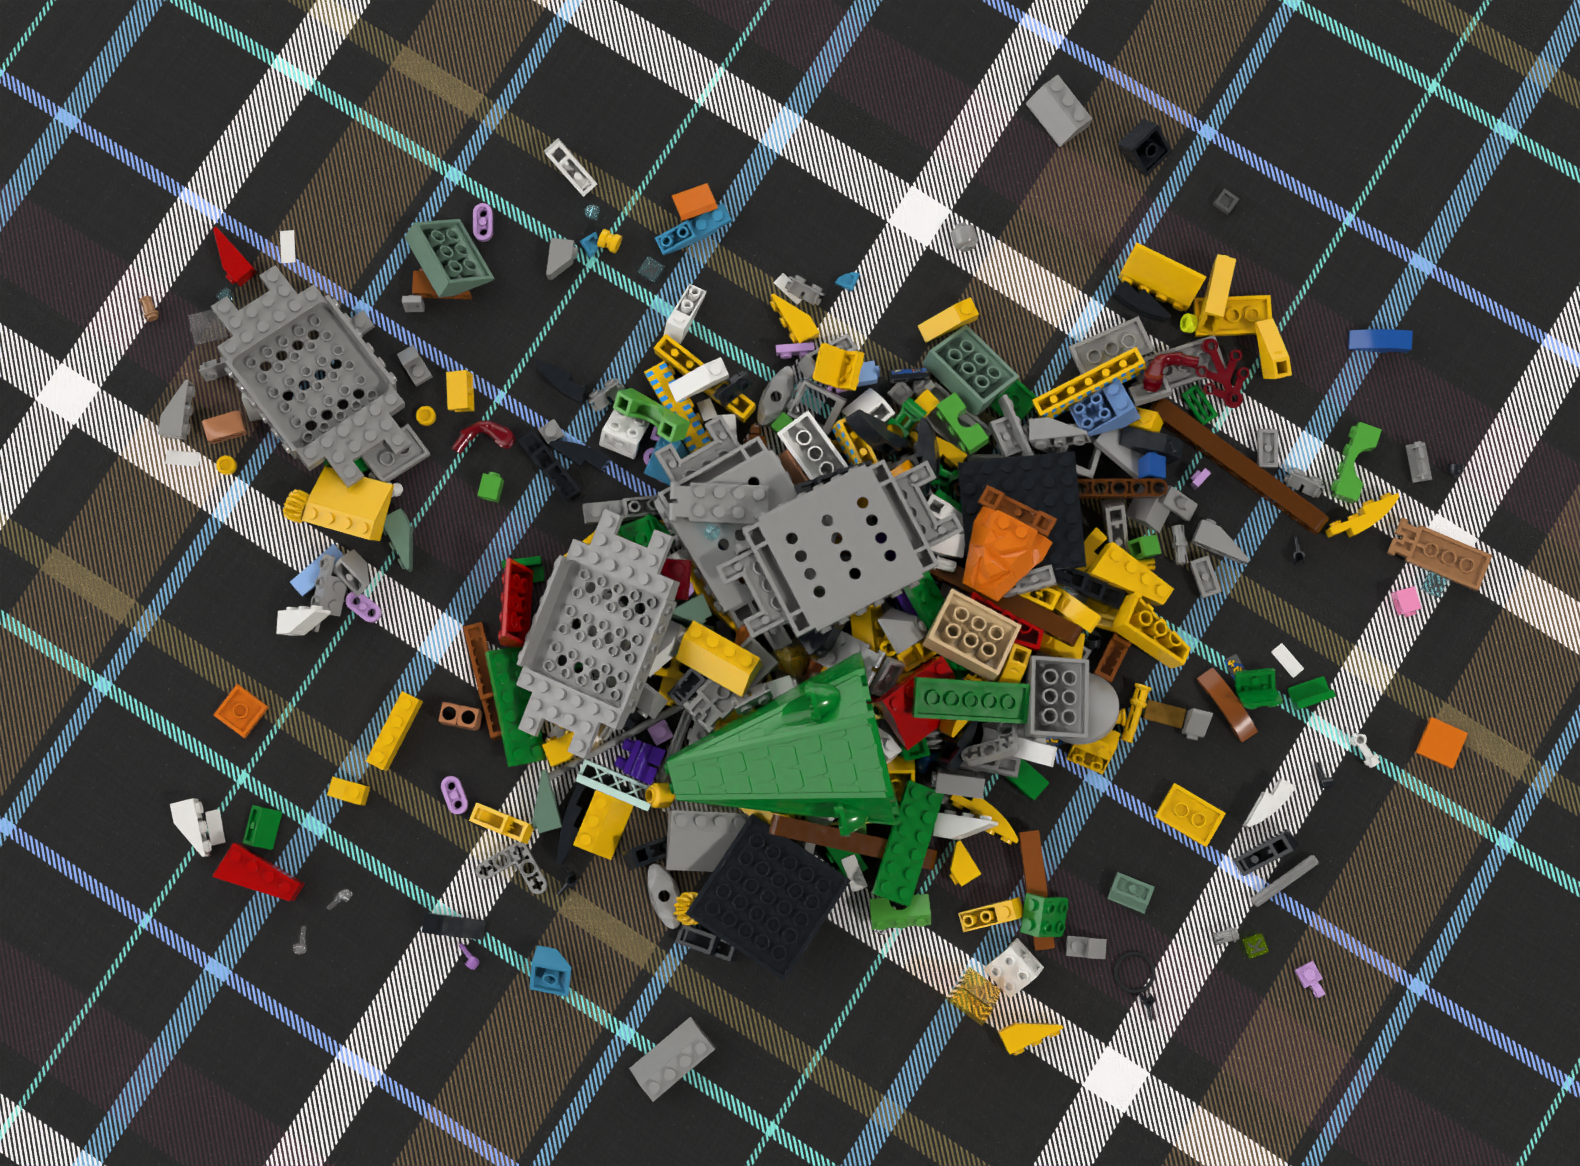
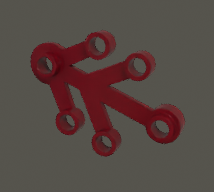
M1212 338L1205 339L1201 344V350L1205 354L1210 355L1217 373L1209 371L1206 366H1198L1195 369V374L1197 377H1205L1222 384L1225 391L1217 389L1212 383H1207L1203 386V392L1206 395H1214L1224 399L1225 405L1229 408H1237L1243 401V396L1240 392L1243 382L1250 375L1248 368H1239L1236 372L1237 379L1232 387L1230 380L1237 361L1242 358V353L1239 350H1232L1229 353V361L1225 369L1217 352V341ZM1210 342L1214 346L1212 350L1208 347V344ZM1234 352H1236V353L1238 354V358H1237V359H1234V358H1233V353H1234ZM1200 368L1204 369L1203 375L1199 373ZM1241 370L1246 372L1244 377L1241 376ZM1208 385L1212 388L1210 393L1207 391ZM1232 395L1236 396L1235 402L1231 400Z

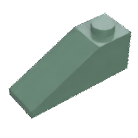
M547 768L541 771L533 814L534 818H531L534 829H538L539 833L562 827V819Z

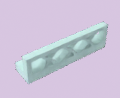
M586 759L584 760L575 780L576 782L643 810H649L651 804L639 799L636 792L643 788L648 789V785ZM587 764L595 767L597 776L592 778L583 776ZM598 769L604 771V773L599 774ZM609 773L613 775L616 783L607 786L603 784L601 776ZM599 777L600 782L593 779ZM616 777H619L623 780L617 781ZM624 781L631 782L633 791L628 793L622 792L619 783ZM634 784L640 786V788L635 789ZM617 785L618 790L612 788V786ZM635 792L636 797L631 796L629 794Z

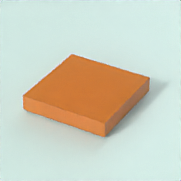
M707 183L672 195L682 221L718 208Z
M236 684L213 715L240 736L246 738L269 706L242 686Z
M1430 717L1415 753L1453 769L1468 733Z

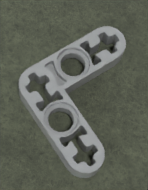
M997 722L998 739L965 748L961 753L964 763L967 766H976L1015 755L1019 750L1017 723ZM1012 728L1010 733L1003 734L1005 729ZM988 749H994L992 754H985Z
M522 842L510 845L479 863L476 867L475 872L478 878L487 880L516 864L533 893H544L548 886L547 880L529 848ZM516 846L519 848L523 847V856L526 857L528 855L530 859L519 863L518 860L522 858L519 854L515 855ZM500 855H504L507 858V864L503 867L497 864V858ZM492 860L493 865L498 870L494 871V868H492L488 871V876H486L485 874L481 875L480 871H482V866H491L492 864L489 861ZM527 862L534 865V871L530 874L525 873L523 870V866ZM538 872L539 876H536L538 882H543L542 890L534 889L535 881L534 879L529 881L528 877L534 876Z

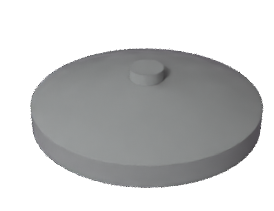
M1089 673L1088 738L1059 740L1070 744H1089L1102 739L1110 733L1119 716L1118 696L1110 683L1098 675Z

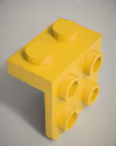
M822 343L817 356L813 380L840 390L856 391L865 353L846 351L830 344Z

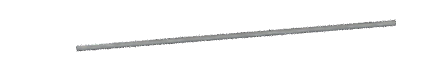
M786 646L776 653L773 651L770 654L780 657L790 652L791 649ZM696 693V694L689 700V702H691L698 694ZM675 704L660 712L655 719H647L592 749L586 760H590L618 745L625 739H629L679 712L684 707ZM577 757L549 772L550 781L583 764L585 759Z

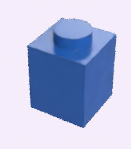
M1148 452L1138 459V479L1166 478L1165 456L1158 455L1156 452Z

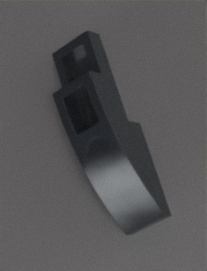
M860 409L846 417V422L856 434L882 455L890 457L894 454L901 457L913 451L914 443L887 430L886 422Z
M921 418L920 423L917 424L916 432L918 439L914 443L913 451L916 457L922 459V462L920 461L919 464L928 461L936 476L935 480H939L940 454L938 442L930 422L925 418ZM931 482L919 487L927 499H929Z

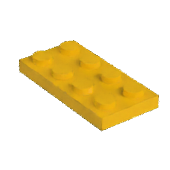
M1271 295L1228 297L1224 317L1215 336L1257 335L1255 322L1272 318ZM1194 298L1193 300L1194 315H1196L1198 320L1204 298ZM1195 330V337L1212 336Z

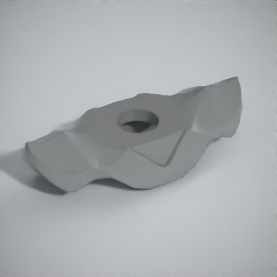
M790 366L781 369L770 380L762 393L757 412V422L761 426L770 427L782 412H786L787 405L791 398H793L795 375ZM779 392L782 398L780 401L774 402L770 398L771 394Z
M653 863L650 865L647 875L650 901L662 922L668 928L675 929L681 922L676 920L677 915L674 914L676 907L673 905L677 903L676 897L681 896L676 881L668 870L658 863ZM662 890L670 893V899L666 902L659 899V893Z

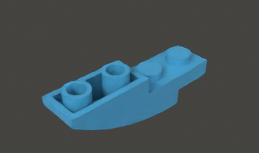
M722 203L717 206V209L706 212L691 221L686 220L655 237L662 254L666 255L711 236L718 232L717 229L732 222L725 205Z

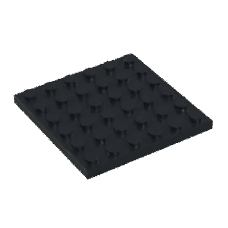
M1075 451L958 462L966 559L973 523L983 507L978 501L986 486L989 485L1005 493V496L1038 512L1040 510L1057 518L1049 536H1045L1052 541V545L1043 561L1032 569L1052 565L1053 570L1086 567Z
M751 814L685 914L783 981H786L851 880L789 838L769 834L770 825Z

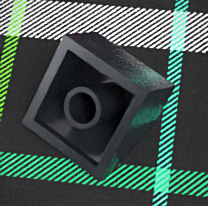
M1143 119L1117 144L1124 157L1145 177L1172 152L1158 124Z

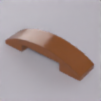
M989 485L986 486L978 501L979 504L995 511H1002L1047 537L1057 521V518L1040 510L1038 512L1005 496V493Z
M1213 667L1196 678L1230 723L1231 729L1241 743L1258 732L1238 698Z

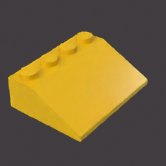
M1136 242L1118 278L1121 279L1122 283L1126 281L1130 286L1137 287L1140 292L1145 289L1148 293L1154 295L1158 301L1168 302L1178 311H1187L1205 281L1206 276Z
M325 466L306 501L302 521L364 539L380 541L394 485L364 477L350 488H347L334 469Z

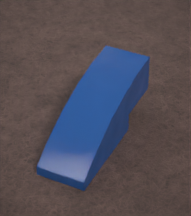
M1392 329L1350 330L1348 350L1408 353L1412 350L1413 331Z

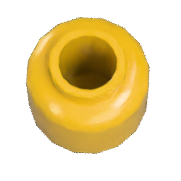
M652 783L645 793L646 801L651 804L652 808H669L676 798L675 794H671L669 783Z

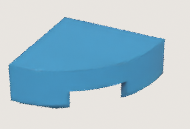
M596 232L580 240L589 258L593 257L598 250L597 242L599 238Z
M850 272L844 274L836 280L835 285L852 292L860 273Z

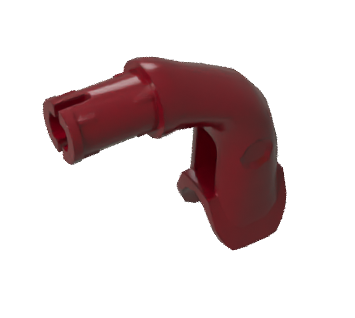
M1183 352L1164 353L1155 356L1144 373V390L1157 392L1161 388L1164 378L1163 370L1166 366H1186L1197 369L1200 357L1186 355Z
M482 420L461 430V435L452 446V449L461 455L468 443L473 441L479 433L487 434L495 440L497 445L505 449L512 447L516 437L507 427L489 420Z

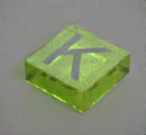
M1262 933L1242 939L1250 959L1269 952Z

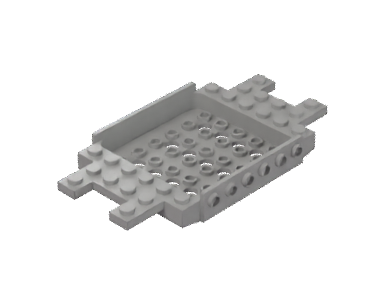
M275 265L259 275L269 291L238 311L226 296L211 306L213 312L232 335L230 339L217 346L219 353L225 360L226 368L224 370L231 379L234 378L237 382L236 386L239 391L247 395L249 404L253 409L256 408L259 411L262 421L265 424H269L271 427L270 431L276 439L279 438L283 443L281 445L288 454L291 453L294 459L299 458L309 471L327 460L347 488H350L364 478V475L354 461L384 441L396 456L412 445L411 441L391 417L405 408V402L397 393L396 377L392 372L388 373L384 368L386 367L384 361L374 355L373 352L375 351L371 344L364 342L361 331L357 327L354 329L351 325L350 317L347 313L343 314L339 309L341 307L335 298L331 299L329 295H326L324 298L314 284L297 294ZM310 331H317L319 337L316 340H311L308 337ZM295 341H301L303 348L295 350L292 348V344ZM280 351L287 353V358L283 361L276 358V354ZM333 360H339L342 366L339 369H333L330 364ZM263 362H269L271 369L263 371L260 369V365ZM319 370L326 373V377L322 380L315 378V373ZM307 381L310 383V387L307 390H301L299 383ZM357 389L363 390L365 393L364 397L356 399L353 396L354 391ZM287 391L294 394V398L290 401L283 399V394ZM340 400H346L349 405L346 409H339L337 403ZM326 410L331 411L333 416L330 420H324L321 417L322 412ZM314 421L317 427L315 430L309 431L305 428L306 423Z
M722 415L704 425L713 441L683 459L679 457L672 443L654 452L670 481L678 482V486H690V482L749 485L748 480L755 477L759 480V485L769 486L768 510H772L784 501L788 500L790 502L796 499L795 496H797L792 478L784 470L778 455H775L773 450L768 451L759 436L740 446ZM670 487L658 493L657 497L666 510L664 511L665 519H663L668 530L672 529L675 534L673 536L675 543L678 547L682 546L685 551L683 553L685 559L692 561L695 567L693 572L698 580L702 579L704 582L703 589L708 596L712 595L715 601L713 605L717 612H722L724 616L729 614L736 628H742L745 626L743 620L760 612L746 584L740 583L737 579L724 585L716 567L737 557L734 550L735 546L745 542L746 539L742 541L737 540L735 532L742 530L747 525L688 523L689 519L677 518L676 522H670L669 504L677 503V500H670ZM793 534L786 536V541L789 544ZM720 540L728 541L729 548L727 550H720L718 548ZM823 587L820 590L814 589L813 591L816 597L820 598L825 595ZM788 621L763 633L774 653L792 644L791 639L783 628Z
M884 459L868 467L865 464L860 467L856 465L850 468L848 473L842 476L838 474L832 477L830 482L826 484L820 483L814 486L812 491L808 493L802 492L795 496L796 499L790 502L788 500L777 505L778 508L772 511L770 509L764 511L758 517L757 523L742 530V534L751 550L717 566L716 570L724 585L743 577L760 610V612L743 620L751 638L786 621L791 626L796 638L812 630L815 633L821 632V634L832 630L831 626L838 622L839 625H842L850 620L849 616L853 614L859 616L867 612V607L871 605L877 607L883 604L886 597L891 595L892 598H895L902 594V589L906 587L912 589L920 585L919 581L924 577L923 574L939 565L931 547L964 531L955 513L937 521L919 487L936 479L928 461L895 477L892 476ZM864 497L868 500L866 508L858 507L857 500ZM823 516H831L833 524L831 526H824L821 521ZM867 516H876L877 524L869 526L866 522ZM881 532L886 535L887 540L885 543L879 544L875 540L877 533ZM789 533L797 535L798 540L795 544H789L786 541V536ZM833 533L841 534L842 542L834 544L831 541V535ZM844 550L851 553V560L848 562L840 559V553ZM804 551L807 559L804 562L797 561L795 558L796 552ZM886 551H894L896 559L894 561H887L884 556ZM852 568L859 569L861 573L860 578L852 579L849 576V571ZM806 569H814L816 577L808 580L804 575ZM815 587H823L825 595L820 598L816 597L813 592Z
M606 509L603 510L591 544L573 539L567 556L559 555L555 560L554 570L551 577L547 580V588L544 595L540 598V606L532 618L531 629L525 636V644L518 654L517 665L523 668L516 685L532 692L518 729L538 737L545 719L572 731L574 736L568 752L583 759H588L601 723L613 729L622 730L629 714L634 713L677 602L674 600L680 582L660 574L674 537L654 529L648 547L632 542L617 535L624 516ZM590 582L595 584V591L593 593H588L586 589L587 584ZM606 589L612 591V597L609 600L603 598V592ZM623 596H627L629 599L626 607H621L619 603L620 598ZM639 603L645 605L646 609L643 614H638L636 611ZM576 618L581 621V627L577 630L572 627V622ZM595 625L598 632L596 636L591 637L589 635V628ZM608 633L614 635V641L611 644L605 641V636ZM625 640H629L631 643V648L628 651L622 649V643ZM561 655H565L567 658L564 666L558 664V658ZM577 662L583 664V671L581 673H576L574 670ZM594 669L600 672V677L596 681L591 678V672ZM613 676L616 678L617 683L615 687L610 688L607 681Z

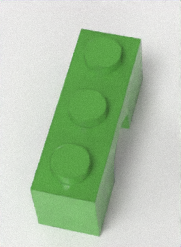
M956 392L936 405L937 412L935 413L941 422L945 421L948 425L947 431L952 437L956 436L959 441L958 446L963 452H967L970 456L989 443V437L978 422L971 427H963L959 424L958 419L966 413V406Z
M928 894L913 895L910 907L903 910L892 908L890 901L885 898L869 899L872 930L902 929L909 926L924 927L931 925Z

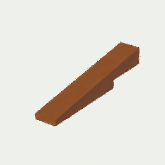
M1114 632L1093 674L1102 677L1111 684L1132 642Z
M479 622L464 626L463 629L490 737L493 741L502 739L485 655V652L490 651L483 623Z
M1039 830L1020 832L1018 837L1026 893L1048 897ZM1033 936L1035 951L1055 948L1054 937Z

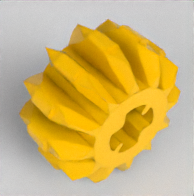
M296 489L290 492L289 497L286 498L284 503V517L295 523L303 522L302 517L306 501L310 495L305 491Z
M684 892L681 893V896L676 897L677 903L673 906L676 907L674 914L677 915V921L682 922L684 925L698 924V922L685 914L698 893Z

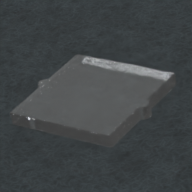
M213 310L188 315L191 326L190 332L193 335L195 346L228 338L226 327Z

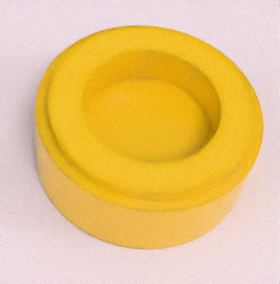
M423 406L417 410L416 419L421 425L430 426L436 420V413L431 407Z
M224 455L217 460L216 468L223 475H231L236 471L237 463L232 457Z

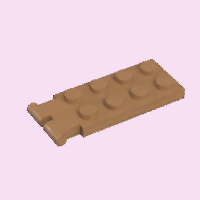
M1405 518L1400 519L1395 534L1401 536V538L1393 537L1387 554L1395 556V553L1405 557V562L1474 591H1479L1493 555L1422 525H1419L1417 528L1407 524L1409 520Z

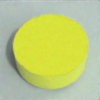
M1186 313L1180 321L1181 330L1186 333H1193L1197 328L1198 319L1196 315Z

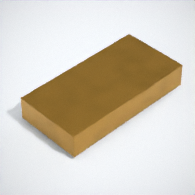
M1147 700L1143 719L1181 729L1186 709Z

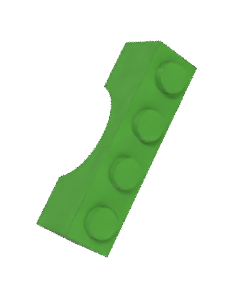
M633 388L620 390L617 393L613 409L627 417H636L652 423L658 429L657 434L671 443L686 438L690 421Z
M1362 422L1351 427L1348 435L1351 439L1349 444H1346L1342 453L1345 455L1344 460L1337 467L1336 472L1339 474L1337 480L1334 479L1330 490L1333 491L1331 497L1351 504L1358 501L1364 483L1355 473V459L1359 453L1372 451L1376 448L1382 429Z

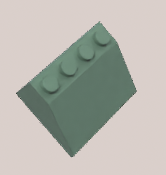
M460 219L414 222L405 235L407 243L438 297L455 296L493 281L492 273Z
M964 325L932 348L922 363L952 394L956 392L966 408L974 416H977L989 407L1020 377L967 325Z

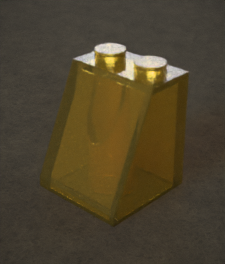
M968 967L946 999L982 1026L994 1010L1001 990L971 967Z

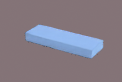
M332 544L290 581L301 596H306L315 588V581L320 572V560L324 554L335 556L334 565L340 557L344 556L335 544Z

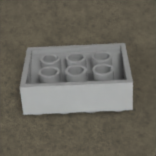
M1030 656L1025 670V684H1030L1028 720L1027 724H1024V737L1087 739L1089 660Z
M668 810L666 870L713 872L750 816L746 813Z

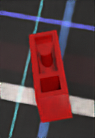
M215 226L213 231L222 266L228 273L225 277L232 284L237 283L241 287L257 271Z

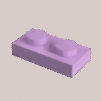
M814 342L776 345V357L781 359H790L796 355L803 358L806 354L814 351Z

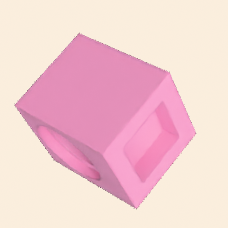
M1415 586L1391 593L1398 616L1402 614L1405 617L1416 615V610L1421 609Z

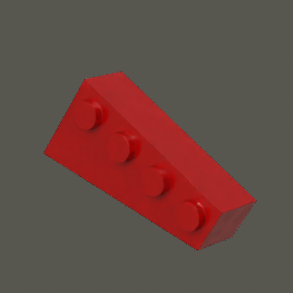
M972 591L969 598L1022 625L1014 643L1031 649L1035 653L1040 649L1044 630L1013 615L1010 611L1002 609L990 600H986Z
M241 843L232 844L212 876L287 901H295L305 885L302 881Z

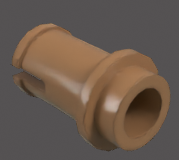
M151 296L140 298L139 302L145 313L143 315L144 318L149 322L157 320L159 312L155 310Z

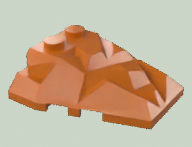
M983 506L973 523L962 584L998 602L1021 578L1025 577L1032 568L1043 561L1052 545V541L1039 534L1036 529L1002 511H995Z

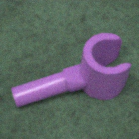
M461 943L459 947L468 958L465 965L475 970L479 965V960Z

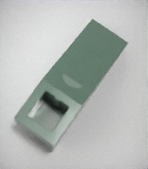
M400 508L386 516L383 533L385 536L389 535L391 539L389 545L393 552H398L400 556L398 562L402 569L406 568V570L411 572L413 571V527L405 512Z

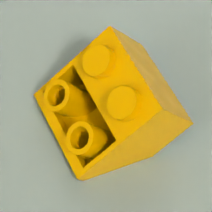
M1111 730L1109 734L1096 742L1081 745L1072 744L1067 760L1103 774L1117 748L1120 733Z

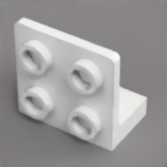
M614 409L602 429L599 445L635 459L639 443L650 422L636 417H627Z
M1016 938L1003 953L985 966L984 970L1005 994L1011 998L1033 981L1044 967L1023 943Z

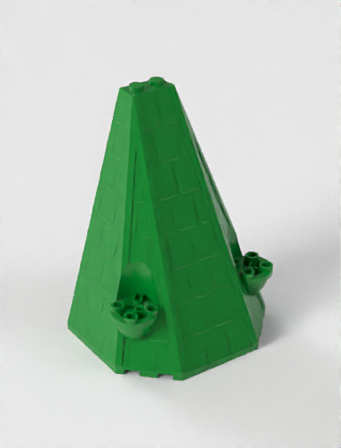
M862 652L854 653L834 666L780 694L768 703L760 705L751 712L669 756L664 767L666 775L671 777L672 782L669 783L671 794H675L677 801L814 817L840 818L838 822L841 837L851 836V833L861 828L866 822L886 825L901 824L898 800L894 784L890 780L872 703L867 704V702L871 701Z

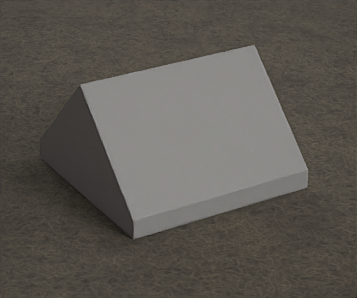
M1140 484L1136 493L1144 491L1143 485ZM1153 486V490L1156 493L1164 491L1163 487ZM1133 498L1126 512V517L1160 533L1170 510L1159 503L1160 498Z

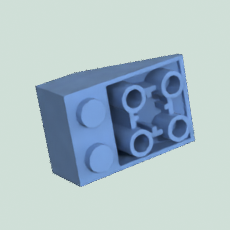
M1119 379L1068 407L1079 429L1087 431L1089 436L1124 428L1141 418Z

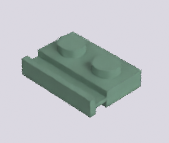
M1117 872L1107 899L1145 914L1155 887Z

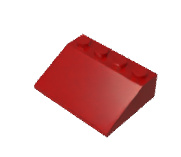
M511 558L506 559L502 575V611L499 615L501 629L498 633V639L500 644L506 647H523L525 636L530 631L534 571Z
M943 656L932 657L874 701L906 751L940 726L942 719L914 718L911 715L914 677L956 679Z

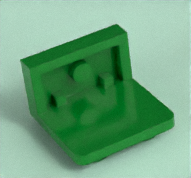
M1274 668L1234 672L1235 694L1243 707L1256 709L1259 706L1276 707L1278 704L1283 703L1282 697L1275 688Z
M1026 893L1020 932L1035 937H1061L1065 930L1068 898L1044 897L1033 893Z

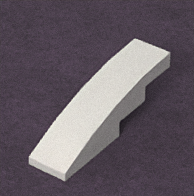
M985 727L982 743L998 739L997 729ZM1018 736L1019 750L1013 755L1014 757L1053 767L1057 747L1031 738Z

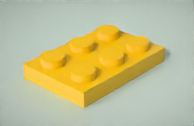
M1173 783L1154 817L1200 845L1207 847L1226 813Z

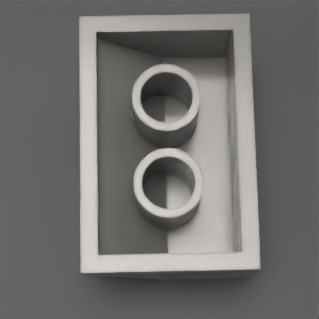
M1059 75L1045 83L1026 102L1027 107L1059 148L1089 127L1092 121V117Z

